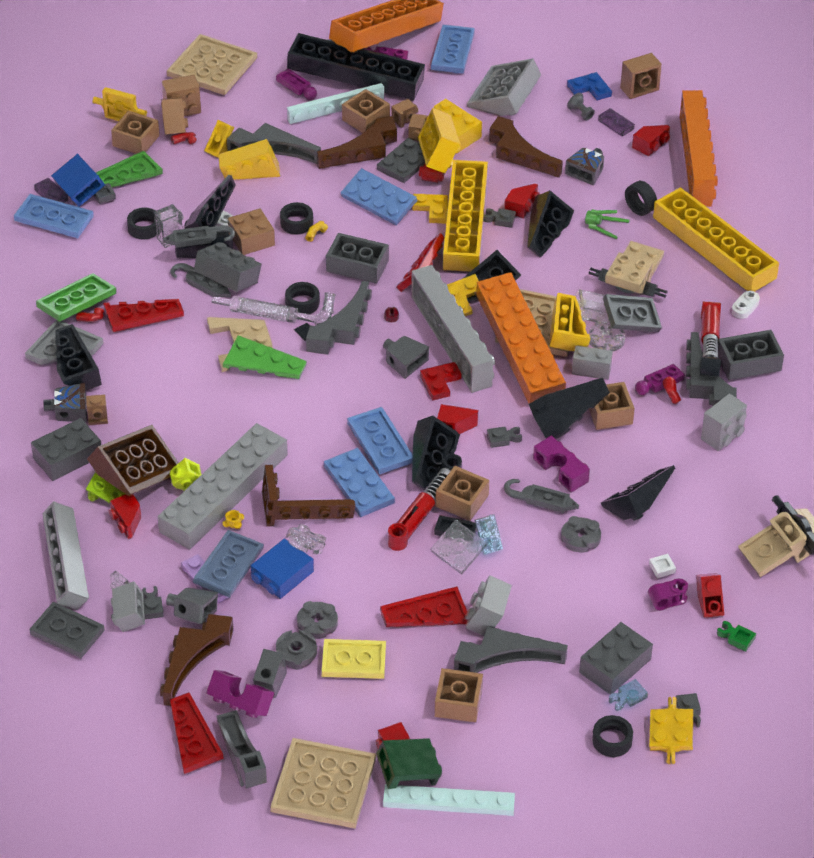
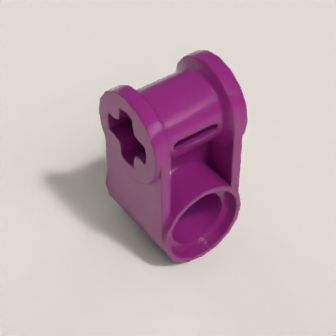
M677 578L652 585L648 589V595L655 609L660 611L685 604L688 599L686 593L688 583L684 579Z

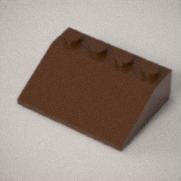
M153 425L100 445L87 458L97 475L128 496L170 479L169 471L179 463Z

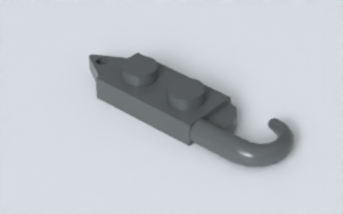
M227 225L173 230L172 234L163 238V243L175 245L176 248L207 244L216 239L217 233L223 232L230 233L228 237L224 238V241H230L234 238L235 231Z
M178 263L170 270L174 278H177L176 270L181 269L188 272L186 274L188 284L214 298L231 297L227 287L193 271L194 267L188 264Z
M510 479L504 484V491L508 496L526 501L528 504L561 513L567 510L579 509V504L570 498V494L534 484L526 486L522 492L511 489L510 485L520 483L519 479Z

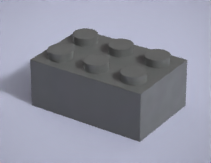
M338 233L326 254V272L377 284L389 262V245Z
M218 242L197 251L193 271L238 292L258 283L262 264L255 261L254 258L247 257L241 254L240 251L233 250L227 247L226 244Z
M772 330L718 339V358H721V366L728 380L782 371L784 354Z
M82 418L31 442L33 459L52 481L88 464L87 458L101 445V440Z
M620 622L581 656L579 673L612 695L651 660L653 644Z

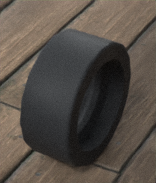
M639 180L628 186L625 190L626 203L635 214L644 216L654 210V202L657 201V196L648 183ZM638 193L642 197L644 203L640 200Z
M300 202L289 203L280 211L281 228L290 234L308 232L314 223L313 210L307 204ZM295 215L305 217L301 221H291L288 218Z
M148 207L134 209L127 217L128 232L134 238L141 240L155 237L161 231L159 213ZM147 220L153 222L151 225L148 226L135 225L137 222Z
M297 282L286 289L285 305L291 313L308 315L318 309L320 292L314 284ZM299 295L312 297L311 300L305 302L293 300L294 297Z
M609 715L602 717L595 723L593 728L592 742L594 748L599 753L609 757L624 755L632 746L634 732L632 725L620 716ZM609 729L618 730L625 735V740L618 743H610L603 740L600 733Z

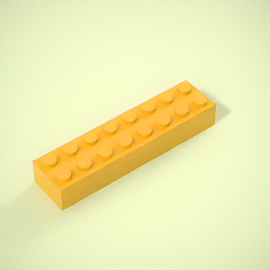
M453 160L443 251V270L471 272L480 264L488 162Z
M681 187L654 202L653 218L745 290L755 292L777 279L779 268L777 260Z

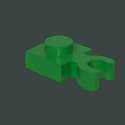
M728 621L722 622V628L726 630L717 629L719 637L728 638L729 644L745 652L756 639L755 632L741 625H737L734 628Z

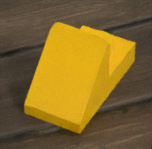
M217 120L204 151L219 158L218 154L227 152V138L232 134L234 127L221 120Z

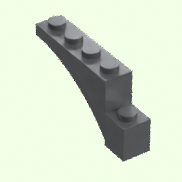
M264 123L254 133L239 127L227 138L228 151L267 139L274 154L297 157L317 164V151L321 150V147L267 123Z
M361 282L355 296L340 312L318 325L310 326L306 337L307 352L328 355L330 348L334 347L335 342L354 345L356 338L360 337V325H363L364 313H367L368 310L367 301L371 300L372 296L369 282Z
M691 332V337L686 342V350H689L686 354V363L689 364L686 367V377H689L686 380V390H689V398L709 399V405L712 406L729 393L737 398V388L730 386L721 377L700 375L703 352L699 342V332Z
M487 627L481 645L472 642H460L454 659V670L478 673L494 666L519 661H546L565 664L568 645L504 631L499 628Z
M237 710L217 715V723L240 786L250 788L267 783L266 766L260 750L257 751L252 745Z

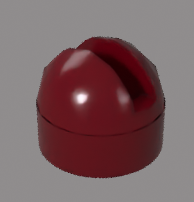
M388 307L384 312L385 320L391 323L396 322L399 319L398 309L396 307Z

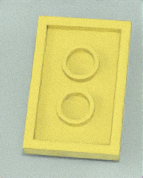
M324 639L322 677L384 679L386 641Z

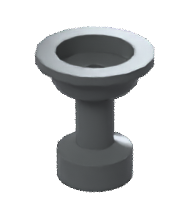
M577 93L569 99L567 108L570 110L579 109L582 112V118L587 121L593 117L595 110L592 107H586L583 104V94Z

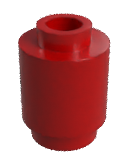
M426 163L420 166L419 176L422 181L443 182L445 173L427 167Z

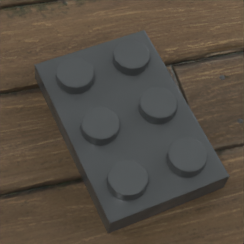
M407 138L377 164V170L405 183L425 163L420 143Z
M606 294L602 298L612 329L659 332L662 329L653 298Z
M52 602L29 630L31 635L82 658L105 631L103 624L56 602Z

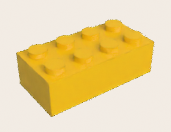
M432 108L420 131L418 140L426 166L446 173L447 169L451 168L455 153L459 152L461 144L451 115Z

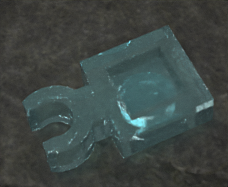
M634 679L619 687L618 693L611 694L608 702L617 701L615 710L619 711L626 703L632 707L647 699L648 692Z

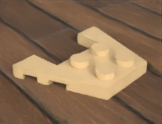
M207 317L210 334L230 331L233 344L239 335L273 348L265 320ZM228 354L218 355L222 372L229 370V368H223V362Z

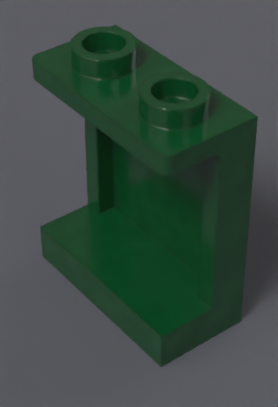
M430 738L383 740L376 752L388 789H395L400 781L429 779L432 786L436 785L442 776V767L438 763L436 750L432 746Z

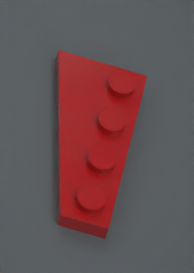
M441 233L426 245L419 258L411 266L412 269L404 275V280L396 286L400 292L412 284L413 270L433 264L432 261L438 256L437 252L443 247L442 243L445 237Z
M179 299L155 300L154 303L138 301V304L119 302V305H110V302L103 303L112 332L184 316V310Z
M458 586L380 606V612L386 627L467 624L468 621L465 619L467 609Z
M190 692L170 699L184 774L224 759L223 752Z

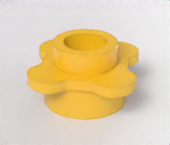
M237 510L228 511L225 514L223 526L240 529L244 515Z

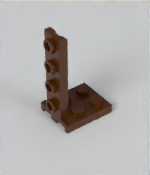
M265 465L261 492L266 527L274 526L275 520L346 519L354 517L355 501L352 499L278 501L280 490L279 487H276L278 482L277 473H274L273 465Z

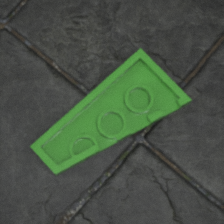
M142 151L96 172V174L104 184L109 183L111 187H116L163 174V169L145 151Z
M238 335L223 362V368L236 367L242 371L249 369L256 370L262 374L269 372L275 373V376L299 379L306 367L307 361Z

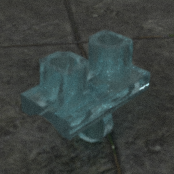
M491 514L475 519L477 535L483 554L502 550L503 546L495 515Z

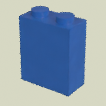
M78 153L51 175L59 187L78 207L105 186L100 177Z
M285 538L251 565L252 580L266 588L270 594L277 596L279 599L283 598L314 572V559Z

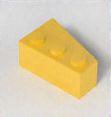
M446 98L434 105V109L451 115L461 144L459 152L482 138V121Z
M267 139L218 154L219 167L224 178L228 175H232L233 180L280 177L279 162Z
M557 293L553 306L549 347L573 352L576 346L588 347L591 338L586 332V324L582 320L576 296Z

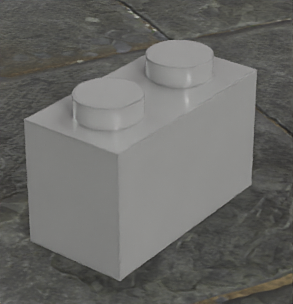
M576 346L573 356L572 374L594 378L603 377L609 380L613 351Z
M133 581L112 589L111 605L113 607V614L111 618L114 625H117L122 632L144 625L143 592Z

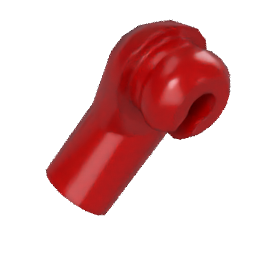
M184 132L171 136V141L173 144L188 140L189 144H193L197 141L194 132Z
M95 308L94 313L79 312L76 314L77 321L84 322L101 320L104 317V310L102 308Z
M670 376L666 377L663 380L664 389L672 403L676 404L681 401L676 388V380Z

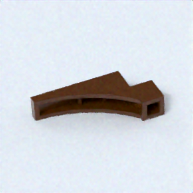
M393 117L377 118L376 122L367 131L353 140L333 148L317 151L318 168L385 158L386 144L397 142V127Z
M500 116L496 118L489 131V141L497 143L496 158L555 177L561 176L563 160L552 157L532 146L516 130L513 120Z
M208 614L207 622L203 623L202 630L180 627L178 635L174 636V651H170L169 654L170 666L165 669L164 679L166 681L165 684H161L160 696L163 697L164 705L171 706L170 699L176 697L181 684L201 661L225 645L230 646L234 631L233 617Z

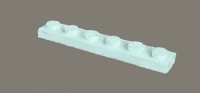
M380 83L287 107L288 122L293 124L340 112L344 102L365 89L384 100V86Z
M385 784L383 807L514 816L515 793L397 785L395 789H388L387 784Z

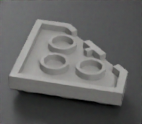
M56 320L25 352L26 359L40 365L57 362L55 330L70 324ZM75 327L89 353L94 355L104 344L103 338Z

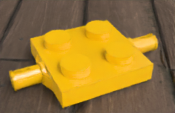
M105 87L102 90L103 98L94 96L92 100L93 104L102 106L105 118L120 121L128 110L147 116V110L137 107L136 95Z
M668 697V708L650 709V751L667 752L666 763L671 764V761L672 764H675V752L693 750V709L676 708V697H673V704L671 697Z

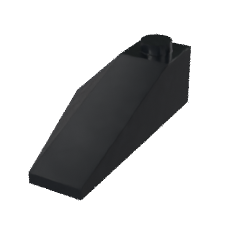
M228 175L191 213L189 219L184 224V229L216 226L236 186L232 175Z
M550 190L535 197L530 214L527 248L539 257L545 254L552 245V242L561 235L562 230L567 228L574 213V210Z
M496 250L464 278L476 274L478 280L482 281L511 272L516 281L521 277V274ZM474 295L468 297L467 300L471 303L478 300V298Z
M71 324L55 330L57 373L63 384L71 386L85 383L86 390L102 385L99 368L74 325Z
M602 377L546 394L531 402L529 406L545 438L552 435L557 439L570 430L569 427L576 420L580 421L583 418L582 415L589 408H594L610 392Z
M433 415L418 420L413 435L412 482L423 490H426L434 477L437 476L443 465V458L448 454H454L460 437L457 431Z
M672 465L659 469L644 477L642 481L628 486L627 490L613 494L601 502L602 507L623 520L632 518L635 521L644 516L643 513L650 509L676 469L675 466Z

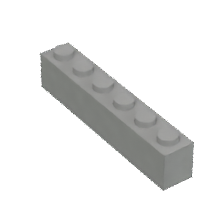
M53 501L42 515L57 604L78 610L87 602L89 594L74 510L71 507Z

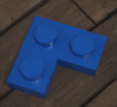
M597 72L567 80V86L574 95L590 91L597 101L612 97V90Z

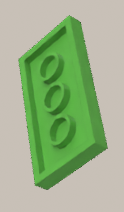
M92 273L37 300L36 307L60 322L102 300L108 299L117 294L115 286Z

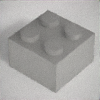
M730 393L704 413L701 440L717 451L721 450L724 446H728L734 438L741 436L745 430L744 423L747 416V405Z
M490 575L485 582L482 581L478 587V593L474 592L470 599L472 607L468 609L465 619L468 620L466 628L483 636L487 627L495 628L504 615L512 585Z

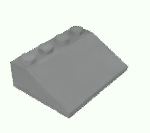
M534 59L491 66L467 102V107L501 116H512L518 113L541 76Z

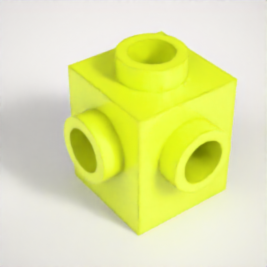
M184 458L169 471L172 485L183 491L202 475L200 465L187 458Z

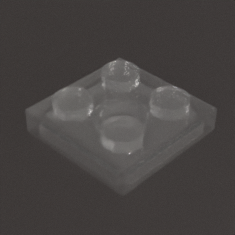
M455 520L430 550L462 575L484 550L487 542Z

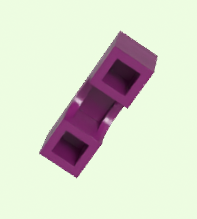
M552 435L534 446L533 459L545 470L553 466H560L558 482L571 493L589 482L590 469L587 464L581 462L573 452L565 448Z
M213 671L206 694L213 696V701L221 704L229 703V708L237 711L245 710V715L257 718L258 715L267 716L275 692L259 685L246 684L245 690L241 694L239 690L241 677L227 671Z

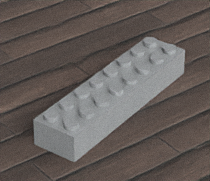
M432 265L413 270L412 299L451 361L456 362L462 378L471 393L492 387V380L494 378L493 365H495L494 357L488 353L485 343L479 339L478 332L472 328L469 318L465 317L462 307L457 305L454 295L448 291L447 284L441 280L440 273L435 271Z
M256 423L158 515L159 532L190 550L228 511L232 510L263 480L265 465H273L274 469L288 455L287 439Z

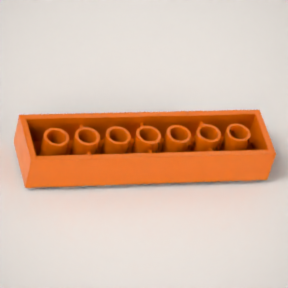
M391 0L331 20L329 39L337 45L345 47L350 52H356L357 50L441 21L444 3L439 0Z
M682 90L679 118L689 194L706 207H712L713 199H716V189H714V186L718 185V176H715L716 164H713L715 155L711 153L713 151V142L711 141V130H708L710 128V120L707 119L708 108H705L707 99L703 97V90Z
M512 273L478 281L476 296L528 404L546 394L566 389L563 375Z

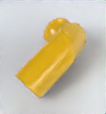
M318 221L309 228L305 239L312 242L316 233L319 230L324 233L328 229V225L324 221Z

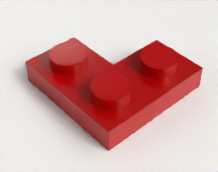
M456 362L420 370L421 379L432 401L450 397V389L447 383L462 378Z

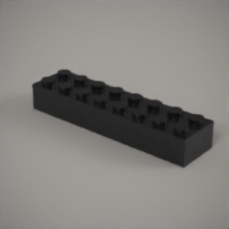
M301 33L297 34L287 56V69L363 88L382 83L384 93L415 100L424 80L425 64L366 49L350 52L333 41Z

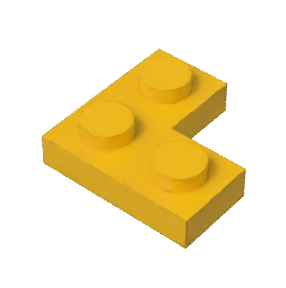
M413 194L416 196L417 202L413 205L412 211H429V223L446 224L448 195Z
M476 274L447 284L448 291L454 295L457 305L462 307L465 316L473 314L467 298L476 295L477 282L479 281Z

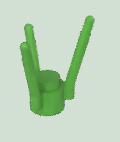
M591 209V211H587L585 224H589L590 229H595L617 239L616 235L598 227L597 224L600 225L602 220L629 223L630 220L602 216V214H615L617 210Z

